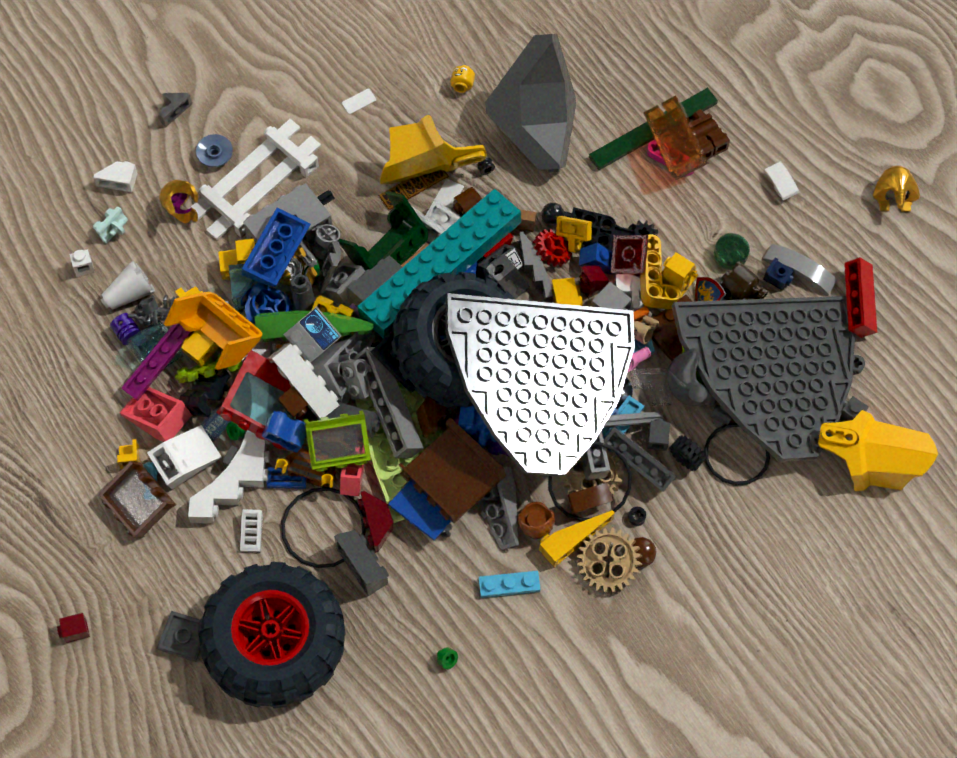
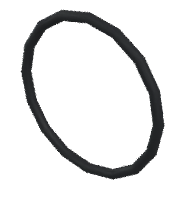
M737 423L725 424L715 429L707 438L704 448V455H706L705 463L711 473L722 482L732 485H748L760 479L765 473L770 461V453L765 450L766 461L764 468L757 476L747 481H732L723 478L710 464L708 448L710 441L718 432L726 428L740 427Z

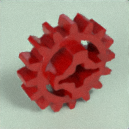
M544 229L535 237L536 239L533 243L536 245L533 248L538 250L536 255H541V260H546L547 265L552 263L554 267L557 265L562 267L570 260L572 253L568 251V241H565L563 236L556 235L552 229L549 231Z

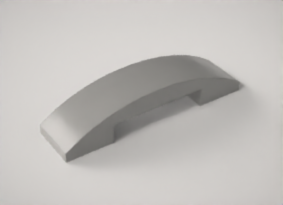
M772 244L763 258L764 261L771 264L776 257L779 262L793 269V273L813 283V288L826 295H829L837 282V279L818 263L783 246Z

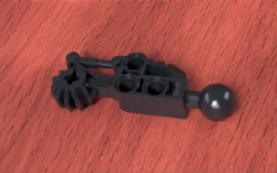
M556 202L546 204L541 211L542 219L550 226L557 225V217L559 216L591 221L593 223L591 240L583 241L584 247L605 242L607 245L603 247L609 249L614 254H621L640 260L641 235L645 237L649 234L658 235V229H654V223L648 225L647 220L644 224L639 220L637 225L631 224L628 228L616 225L615 219L611 216L573 207L572 213L566 212ZM608 225L611 229H605L603 226ZM617 241L631 244L638 252L620 249Z

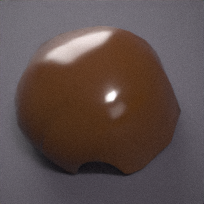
M645 537L635 538L636 542L633 547L639 546L640 549L636 553L642 555L641 558L637 559L642 565L637 567H647L655 560L656 547L650 539Z

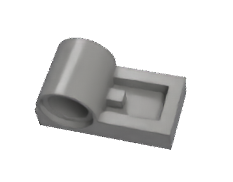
M364 359L341 362L340 367L351 399H365L370 396L364 379L369 370L368 363Z

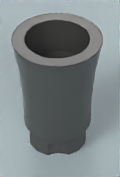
M297 274L291 280L290 286L292 310L311 311L316 300L311 282L307 276Z

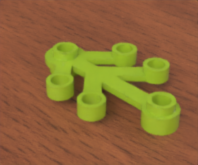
M210 357L202 367L197 365L190 369L187 367L180 368L174 377L179 383L194 381L199 378L198 374L204 375L205 378L211 377L216 374L215 366L218 360L213 362L212 357ZM242 360L237 365L228 367V370L231 372L240 369L243 364Z

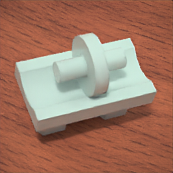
M118 206L115 209L109 208L105 212L106 219L103 222L97 221L93 225L94 230L105 243H108L116 233L123 235L125 232L123 226L128 221V218Z

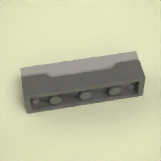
M504 253L486 268L490 273L488 275L489 279L498 283L497 287L505 293L508 291L514 299L518 298L530 287Z
M613 427L605 437L604 444L614 447L626 458L627 463L661 491L664 492L676 477L673 472L616 427Z

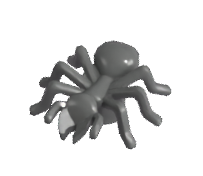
M152 295L142 300L136 306V314H128V317L135 318L140 324H145L146 326L150 324L151 320L157 325V316H161V320L165 321L176 297L170 300V308H167L168 295H165L163 298L164 307L158 308L155 297Z

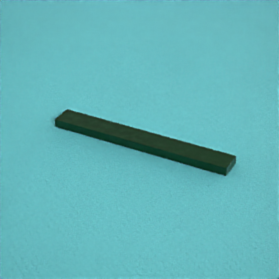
M707 87L590 153L589 158L597 169L601 170L679 126L678 123L681 118L687 117L691 119L693 118V113L700 109L705 111L718 103V100Z

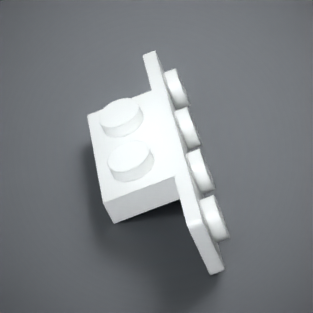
M438 201L432 203L426 215L413 207L419 218L424 222L425 227L438 231V236L461 218Z

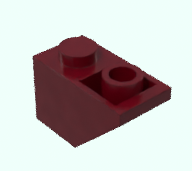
M600 266L581 267L578 285L581 293H585L589 299L600 293L609 283V280Z

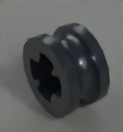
M486 158L484 161L478 162L477 168L480 170L481 175H486L495 169V165L492 163L491 158Z
M633 507L629 511V522L633 526L644 524L646 511L641 507ZM636 512H637V513H640V517H643V518H639L638 520H635V519H634L635 516H632V515H636Z

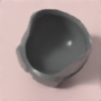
M693 348L675 357L667 368V381L672 394L688 406H713L717 401L709 393L706 386L700 384L696 379V368L700 359L699 351Z

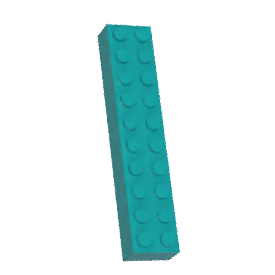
M494 188L357 306L359 317L364 321L374 323L373 330L384 339L392 331L395 317L402 303L414 288L422 282L431 280L436 275L444 273L457 275L459 272H465L521 223V211Z

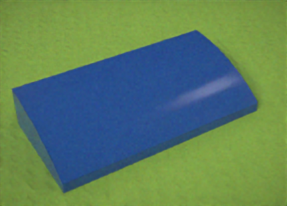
M276 208L242 267L241 275L276 287L311 223L280 208Z

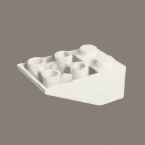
M202 425L171 438L147 452L166 485L171 489H174L222 458Z

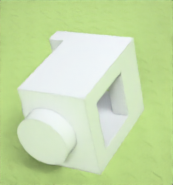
M88 249L77 250L69 254L76 277L95 272ZM89 265V267L78 269L79 267Z

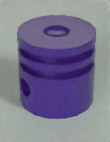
M128 313L120 314L110 323V328L123 345L133 343L142 333L134 320L128 317Z

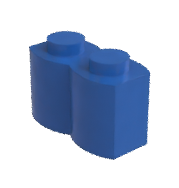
M274 411L268 418L262 437L273 443L280 444L290 451L298 452L306 438L305 424L301 420H291L284 412Z

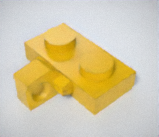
M565 216L557 217L556 235L566 237L568 251H580L581 243L591 240L592 222Z

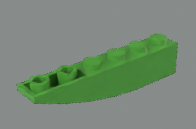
M310 311L259 313L255 316V326L261 330L263 342L274 341L275 338L281 337L282 340H288L283 334ZM322 312L342 336L350 335V332L357 331L358 334H368L374 328V323L336 313Z

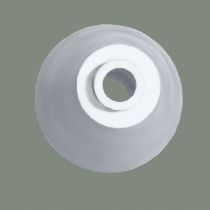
M133 260L101 294L103 297L101 302L107 309L110 307L113 310L153 294L155 289L152 284L149 285L147 276Z

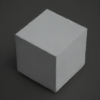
M609 282L592 300L591 307L630 310L632 299L613 283Z

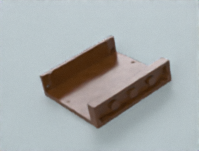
M450 418L445 422L447 430L407 466L404 467L400 463L399 467L402 471L400 472L401 476L407 482L410 480L414 484L413 488L420 495L424 493L427 496V502L433 508L437 506L440 509V515L446 521L450 519L455 523L504 479L506 473L504 468Z

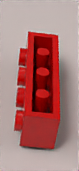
M859 257L845 262L844 267L848 329L862 338L877 333L873 264Z

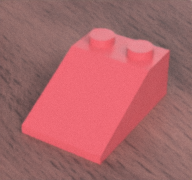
M151 387L145 391L138 401L132 398L120 412L121 416L162 442L174 438L192 416L183 401Z

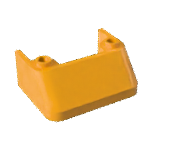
M203 292L174 299L164 322L165 326L179 323L188 332L200 330L221 347L223 351L215 366L217 370L237 365L257 345L262 337L260 329L213 292Z

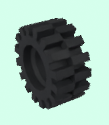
M679 436L669 447L670 453L676 458V461L680 462L683 467L686 466L688 470L696 471L706 460V455H704V451H701V447H698L697 443H693L692 439H688L686 436Z

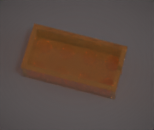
M675 95L661 103L668 113L665 114L658 105L643 113L669 173L675 180H678L709 164L683 104Z

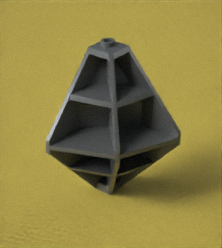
M557 34L534 35L485 102L486 114L539 170L548 169L549 173L559 172L560 168L566 167L576 109L575 92Z

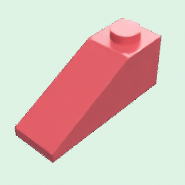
M357 440L355 452L347 456L365 453L363 440ZM355 463L347 464V467L342 468L340 476L341 495L360 496L365 464L355 465Z

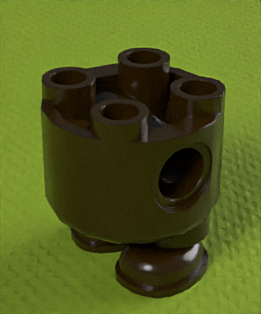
M740 261L733 266L731 273L727 271L721 277L722 281L719 284L726 293L724 296L726 300L764 299L770 291L766 288L759 290L757 288L759 284L758 277Z

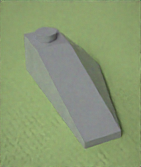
M370 330L368 334H358V331L350 332V335L342 337L311 362L314 367L312 371L316 376L320 375L325 380L327 390H332L338 397H342L348 390L340 363L345 360H356L355 356L364 348L371 347L375 339L373 331Z
M503 467L506 477L477 502L482 510L481 515L489 522L491 526L490 531L501 550L519 545L516 487L511 467Z

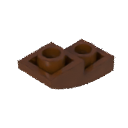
M607 482L567 495L573 514L613 501Z

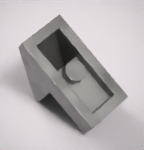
M162 94L164 103L167 106L161 109L159 117L165 127L192 105L190 94Z

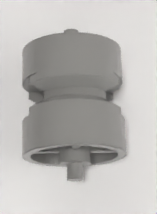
M323 224L317 228L312 252L317 258L323 260L331 242L340 239L338 228L330 224Z

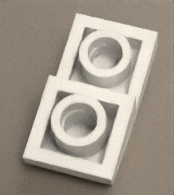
M781 161L765 169L767 177L774 184L775 191L782 200H786L799 193L798 187Z

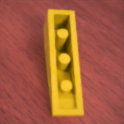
M612 510L556 531L552 535L547 534L540 540L539 551L555 568L584 544L583 540L588 541L590 539L589 534L594 536L596 530L600 531L614 520L615 512Z

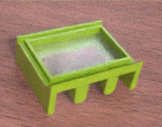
M363 410L359 411V414L356 415L340 414V417L331 419L321 417L320 420L309 422L308 419L304 420L312 470L325 471L328 470V467L332 466L344 468L350 463L363 465L371 460Z

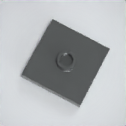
M171 611L157 650L196 662L200 652L198 636L200 619Z

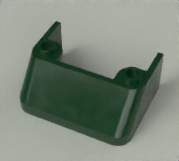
M390 191L385 193L394 206L387 216L391 229L369 251L354 242L344 239L338 240L340 246L355 265L362 266L365 271L371 270L381 259H385L389 255L402 265L427 241L428 230L405 195Z

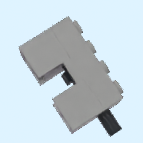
M306 183L297 186L289 194L280 196L276 202L264 206L261 211L255 215L248 216L243 221L246 239L254 238L256 245L276 208H280L311 223L303 238L311 247L315 240L317 228L323 224L332 225L331 214L324 205L334 200L335 197L329 190L316 197Z

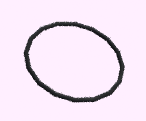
M594 442L592 445H599L612 450L623 461L628 473V489L622 502L613 509L616 512L625 504L631 491L632 473L626 458L614 447L601 442ZM548 476V491L554 505L566 516L578 521L590 519L568 513L557 503L552 491V476Z
M330 487L312 488L298 495L286 508L281 522L282 540L289 553L301 563L316 568L335 567L345 562L344 559L329 564H315L303 560L292 551L286 539L285 521L289 510L300 498L312 492L331 491L340 494V490ZM343 495L355 505L358 513L360 514L362 525L361 534L364 536L366 529L364 527L362 518L365 517L363 512L360 511L358 503L353 498H351L349 495Z

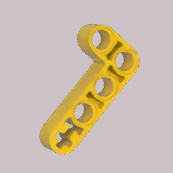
M649 234L645 237L639 249L641 301L648 307L672 309V304L679 300L681 291L674 285L662 283L661 241L656 235Z

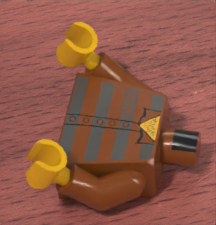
M303 444L298 452H292L284 459H278L274 468L275 470L282 468L281 473L283 474L288 468V476H301V479L302 476L306 477V483L324 488L326 483L330 484L329 487L332 488L333 479L336 474L335 466L328 467V470L325 471L312 470L308 445ZM314 444L316 461L331 459L328 452Z

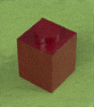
M84 613L59 619L60 625L57 626L58 635L60 638L63 637L66 643L90 637Z

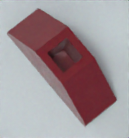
M361 491V499H358L360 511L364 510L366 517H362L365 529L369 528L370 535H367L369 546H374L376 553L380 551L392 532L393 520L387 503L365 491Z

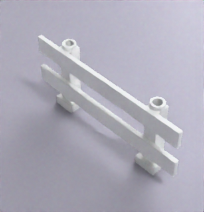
M292 119L285 122L278 130L275 127L269 126L264 132L267 139L213 188L206 184L200 187L198 193L201 195V198L191 206L196 210L198 220L214 208L222 216L207 228L206 231L218 240L234 225L235 233L242 237L245 234L243 221L250 216L248 212L298 167H300L301 174L305 178L319 167L318 157L313 153L321 147V144L312 136L306 139L299 147L289 139L301 129ZM279 149L288 156L233 206L224 199L228 193L276 150Z

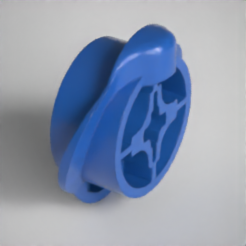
M260 282L256 283L250 290L245 305V317L254 325L255 316L259 313L278 312V310L280 312L292 311L291 301L284 292Z

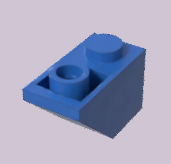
M595 243L580 249L579 266H600L605 274H620L621 257L602 245Z

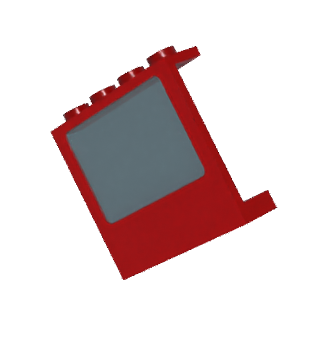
M252 350L244 357L243 364L222 405L216 412L224 420L238 424L241 429L249 430L262 440H267L262 437V433L269 416L274 411L286 413L287 417L291 420L302 421L304 417L303 415L300 418L297 416L292 418L278 402V398L291 388L290 381L286 380L278 372L276 363H271L267 358ZM271 442L274 447L286 450L280 444Z

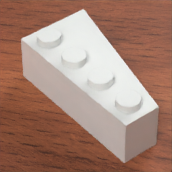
M284 344L267 359L271 363H276L278 372L286 380L290 381L291 387L294 386L308 403L309 409L319 420L321 417H326L339 406L337 402L339 398L332 390L329 392L326 389L325 385L327 383L320 375L316 376L312 371L314 370L313 365L308 360H303L300 356L302 352L295 344L293 346L291 344Z

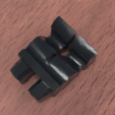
M215 369L216 374L208 378L198 374L199 378L193 382L191 390L187 389L184 394L180 395L179 400L183 401L192 416L210 417L211 408L207 405L206 401H219L223 397L224 391H228L230 388L227 381L231 375L225 369H220L219 371Z

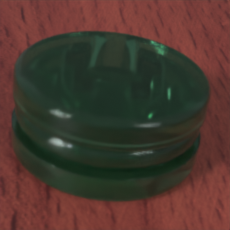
M725 234L716 242L714 259L719 266L727 270H732L738 261L744 265L750 252L749 244L739 234Z

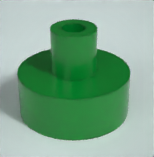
M232 421L226 427L227 435L233 441L242 439L247 431L241 429L238 424Z
M446 647L438 651L437 663L441 667L451 669L457 663L458 654L453 649Z

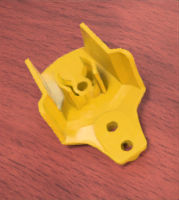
M426 115L421 118L419 123L389 128L390 160L383 167L380 184H395L438 170L453 171L462 166L484 161L487 153L484 145L454 148L441 138L432 117Z
M863 410L853 420L823 423L820 427L819 447L836 454L846 461L854 483V491H864L870 485L902 490L914 477H922L933 465L938 455L936 445L928 433L875 421L872 414ZM826 433H831L832 436L828 437ZM845 437H850L852 440L848 441Z

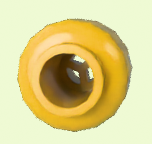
M466 65L454 68L450 79L453 89L459 93L471 90L475 79V72Z

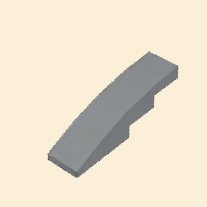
M519 232V245L524 264V274L532 273L534 289H542L544 302L552 303V289L543 262L539 255H536L537 251L533 248L534 246L524 232Z

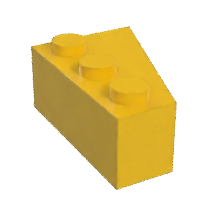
M675 252L663 264L665 268L662 271V283L678 287L681 291L680 298H682L698 277L693 262Z

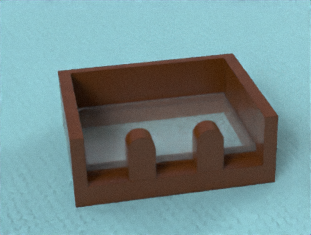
M130 461L98 494L103 499L102 503L115 513V519L125 525L126 532L132 537L144 538V535L169 509L176 506V503L140 462Z

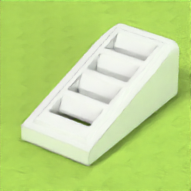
M242 510L240 552L261 551L262 510ZM253 525L257 526V528H246V526ZM246 534H257V536H246ZM245 541L256 542V545H247Z

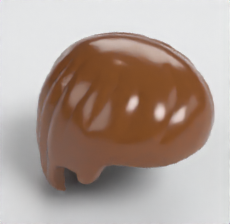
M531 502L518 514V524L526 536L532 539H541L553 530L555 515L545 504Z

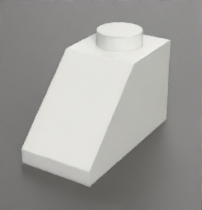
M117 161L95 173L93 178L98 187L132 192L138 173L135 164L127 161Z

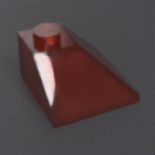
M614 235L611 273L631 274L634 276L645 274L649 236Z

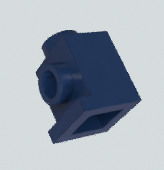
M775 257L766 270L763 280L783 290L786 285L790 286L792 283L794 270L779 262Z

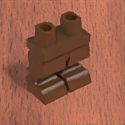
M700 109L693 113L694 121L690 122L687 117L679 120L680 136L689 149H696L695 158L698 164L728 150L730 139L718 127L710 113L705 114Z

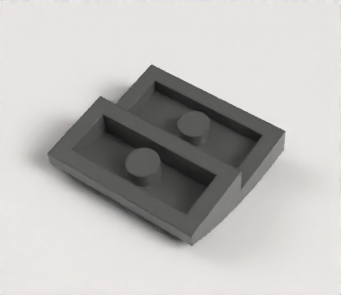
M338 241L331 242L319 266L320 272L316 282L320 293L325 292L340 261L341 249Z

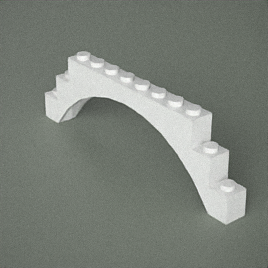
M260 339L252 351L268 358L276 351V344H273V341L263 342V339ZM247 373L251 387L252 408L250 418L266 426L270 416L269 408H273V397H270V390H274V387ZM247 430L241 447L229 466L211 484L190 497L188 513L190 523L214 524L215 517H218L219 513L218 505L239 506L240 499H243V487L264 488V481H268V469H265V465L269 463L270 454L269 451H266L267 444H270L269 441L259 439L254 433Z

